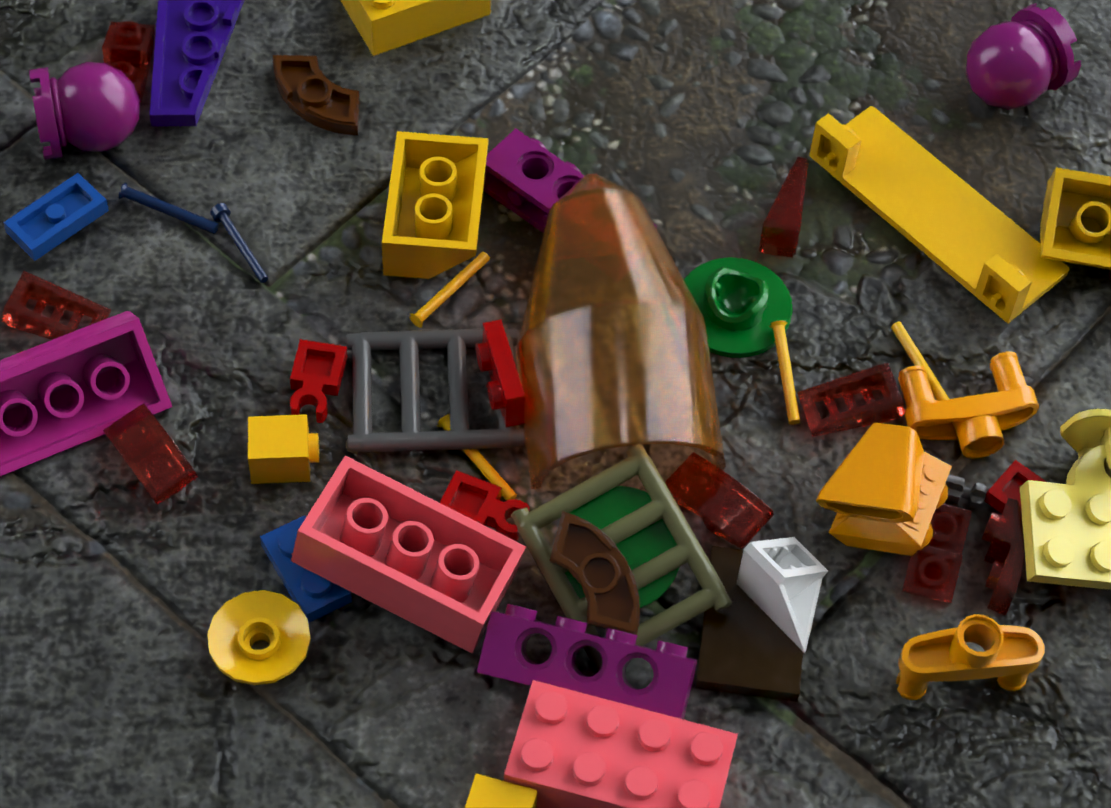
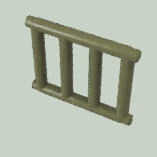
M637 443L626 452L628 457L532 511L529 512L528 508L525 507L514 511L511 517L566 618L587 623L588 603L586 597L579 599L565 574L567 570L550 563L552 549L544 537L541 528L561 518L562 511L570 513L638 475L652 501L606 526L601 531L615 544H618L663 519L677 545L631 570L637 589L645 587L688 563L702 587V590L639 624L636 645L644 646L713 606L716 611L725 609L732 604V601L651 457L647 454L643 445ZM587 625L585 633L600 636L595 626ZM592 646L583 647L590 661L599 672L602 667L600 652Z

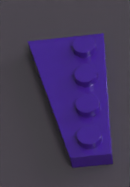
M158 0L149 113L151 126H197L244 0Z

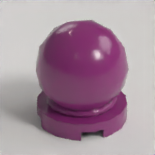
M1033 3L1019 10L1012 16L1010 22L991 25L972 41L967 53L965 75L972 91L988 105L1006 110L1028 106L1046 90H1057L1078 76L1081 60L1074 61V54L1070 45L1077 41L1076 36L1067 20L1056 9L1049 7L1042 10L1037 7V3Z
M85 62L68 68L57 80L55 77L50 79L48 67L29 70L31 83L40 82L41 86L40 88H34L35 96H32L40 143L50 141L51 145L43 147L44 160L63 158L62 146L66 147L68 143L82 151L103 152L118 147L132 135L139 120L140 100L134 84L122 71L106 63Z

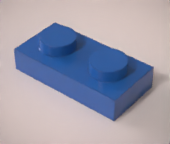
M76 173L3 223L6 233L36 261L108 212L109 209L107 200L79 173Z
M304 515L260 536L263 550L291 598L300 606L308 619V623L352 602L350 591L291 562L298 529L306 518Z

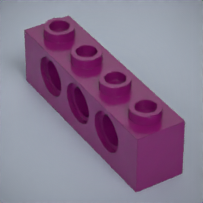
M515 128L487 154L483 191L616 285L620 286L654 253L657 225L645 213L629 207L619 200L609 188L597 185L584 176L574 164L564 162L548 151L539 140L529 138Z
M507 604L505 613L491 611L477 673L530 686L532 681L535 680L684 720L698 661L686 657L688 647L660 640L657 642L656 650L636 645L638 635L607 628L606 636L601 637L585 633L586 622L557 616L555 625L536 621V610ZM538 633L546 636L552 646L549 659L542 664L533 662L526 652L528 640ZM585 646L596 648L602 656V667L594 676L582 674L576 665V656ZM635 658H642L648 661L653 669V679L643 689L633 687L626 678V668Z

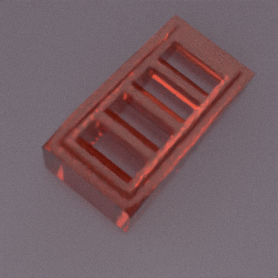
M797 157L763 223L759 251L763 254L793 258V255H796L808 170L807 158Z
M23 271L4 307L1 322L16 329L53 340L76 331L83 315L92 318L89 324L92 325L109 318L111 309ZM29 299L38 301L33 311L25 308ZM47 304L55 306L50 318L42 315ZM65 310L74 312L67 326L59 323Z
M888 362L797 392L812 437L868 426L873 423L891 421L903 417L905 412L904 402ZM880 389L884 399L875 401L872 391ZM862 393L866 405L857 407L853 395ZM843 397L848 411L839 413L834 398ZM825 401L830 417L821 419L815 402Z

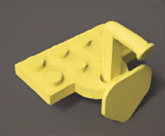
M1091 409L1073 415L1060 427L1063 439L1078 453V460L1075 461L1067 474L1066 484L1028 480L1020 486L1028 582L1111 590V410Z

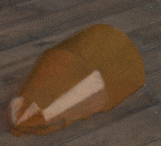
M587 174L559 198L548 212L516 348L518 374L525 393L524 429L531 489L541 488L542 481L552 469L573 458L600 450L639 444H676L699 448L712 455L714 473L724 472L726 461L704 317L640 197L597 174Z

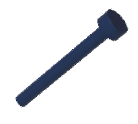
M225 203L215 205L210 211L214 221L223 224L260 283L266 282L268 276L230 220L231 212Z

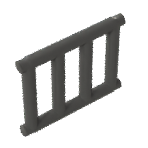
M483 329L347 333L345 344L347 351L352 350L353 434L348 435L346 441L347 451L369 453L524 447L526 445L524 429H518V425L505 427L500 409L498 410L499 429L470 430L466 348H476L477 343L483 342ZM505 329L514 358L513 346H518L520 333L518 329ZM419 349H447L450 407L449 431H421ZM400 350L402 432L373 433L371 351Z

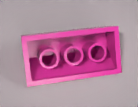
M125 311L0 360V476L173 407L140 319L130 311Z

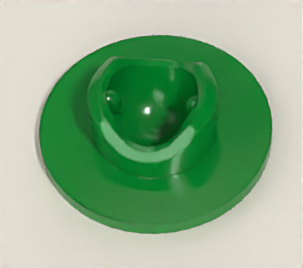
M733 257L714 259L692 270L680 285L676 301L677 318L685 334L702 349L729 358L751 357L775 346L773 329L769 327L770 323L777 320L786 321V333L790 326L793 311L790 293L778 275L760 263Z
M617 486L573 510L570 514L590 522L601 530L652 500L648 493L643 490L627 486ZM663 519L616 544L631 570L677 545ZM679 568L638 590L640 609L656 601L669 589L677 576ZM567 571L565 574L580 599L585 597L582 586Z

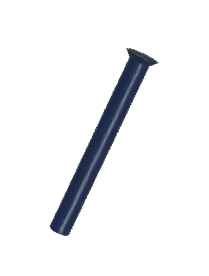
M126 182L121 186V192L118 194L119 199L127 198L213 234L219 228V223L130 188Z

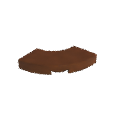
M273 55L274 77L278 91L286 104L298 116L324 130L346 135H358L359 91L342 88L329 81L319 69L317 56Z
M562 511L550 563L569 571L582 586L588 603L587 625L603 629L611 628L637 635L640 618L639 594L634 575L625 557L616 544L598 527L576 515Z

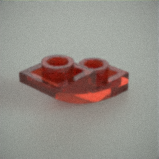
M133 21L111 22L102 46L103 63L122 71L134 84L141 105L151 63L155 25L138 24Z
M144 403L103 430L111 444L157 505L171 495L178 493L184 486L198 478L193 467Z
M695 452L665 481L676 503L700 516L708 530L740 549H743L774 515L772 509L749 489Z
M1008 498L1002 515L995 512L991 513L982 536V540L990 542L984 561L993 564L985 587L994 590L987 608L1003 615L1007 614L1021 578L1025 553L1022 513L1018 501L1012 498Z
M943 504L935 510L931 520L933 537L923 549L918 550L913 556H909L902 592L948 604L952 603L972 511Z

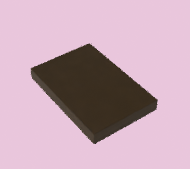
M712 546L710 562L722 581L732 604L725 609L716 611L713 606L704 611L696 688L798 702L803 651L736 584L744 550Z

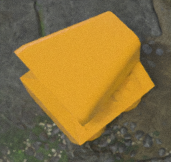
M873 423L820 490L816 502L823 508L837 512L829 534L844 545L913 556L918 550L928 545L933 537L931 520L935 510L942 506L948 498L949 490L946 481L952 466L924 452L918 433L913 428Z

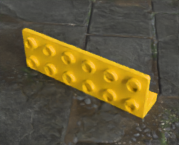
M868 107L845 125L841 124L829 113L816 122L809 156L1007 324L1067 276L1069 267L1064 262L1040 258V243L875 107Z

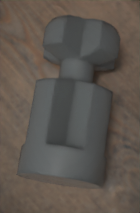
M949 474L946 481L949 490L946 501L958 504L961 498L969 500V508L980 509L985 500L987 487L979 482H976L972 488L965 486L964 478Z

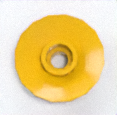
M266 590L245 592L225 602L213 616L207 633L209 654L219 671L236 682L250 685L275 683L292 674L306 658L311 641L308 619L300 606L283 594ZM259 640L269 643V646L265 649L255 650L251 648Z

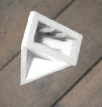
M795 537L749 542L743 551L736 584L806 653L822 578L827 574L828 570Z

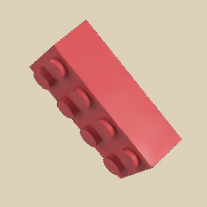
M345 455L298 529L291 562L473 653L488 626L491 611L497 610L516 575L526 546Z
M533 680L504 772V781L538 790L536 808H720L738 734Z

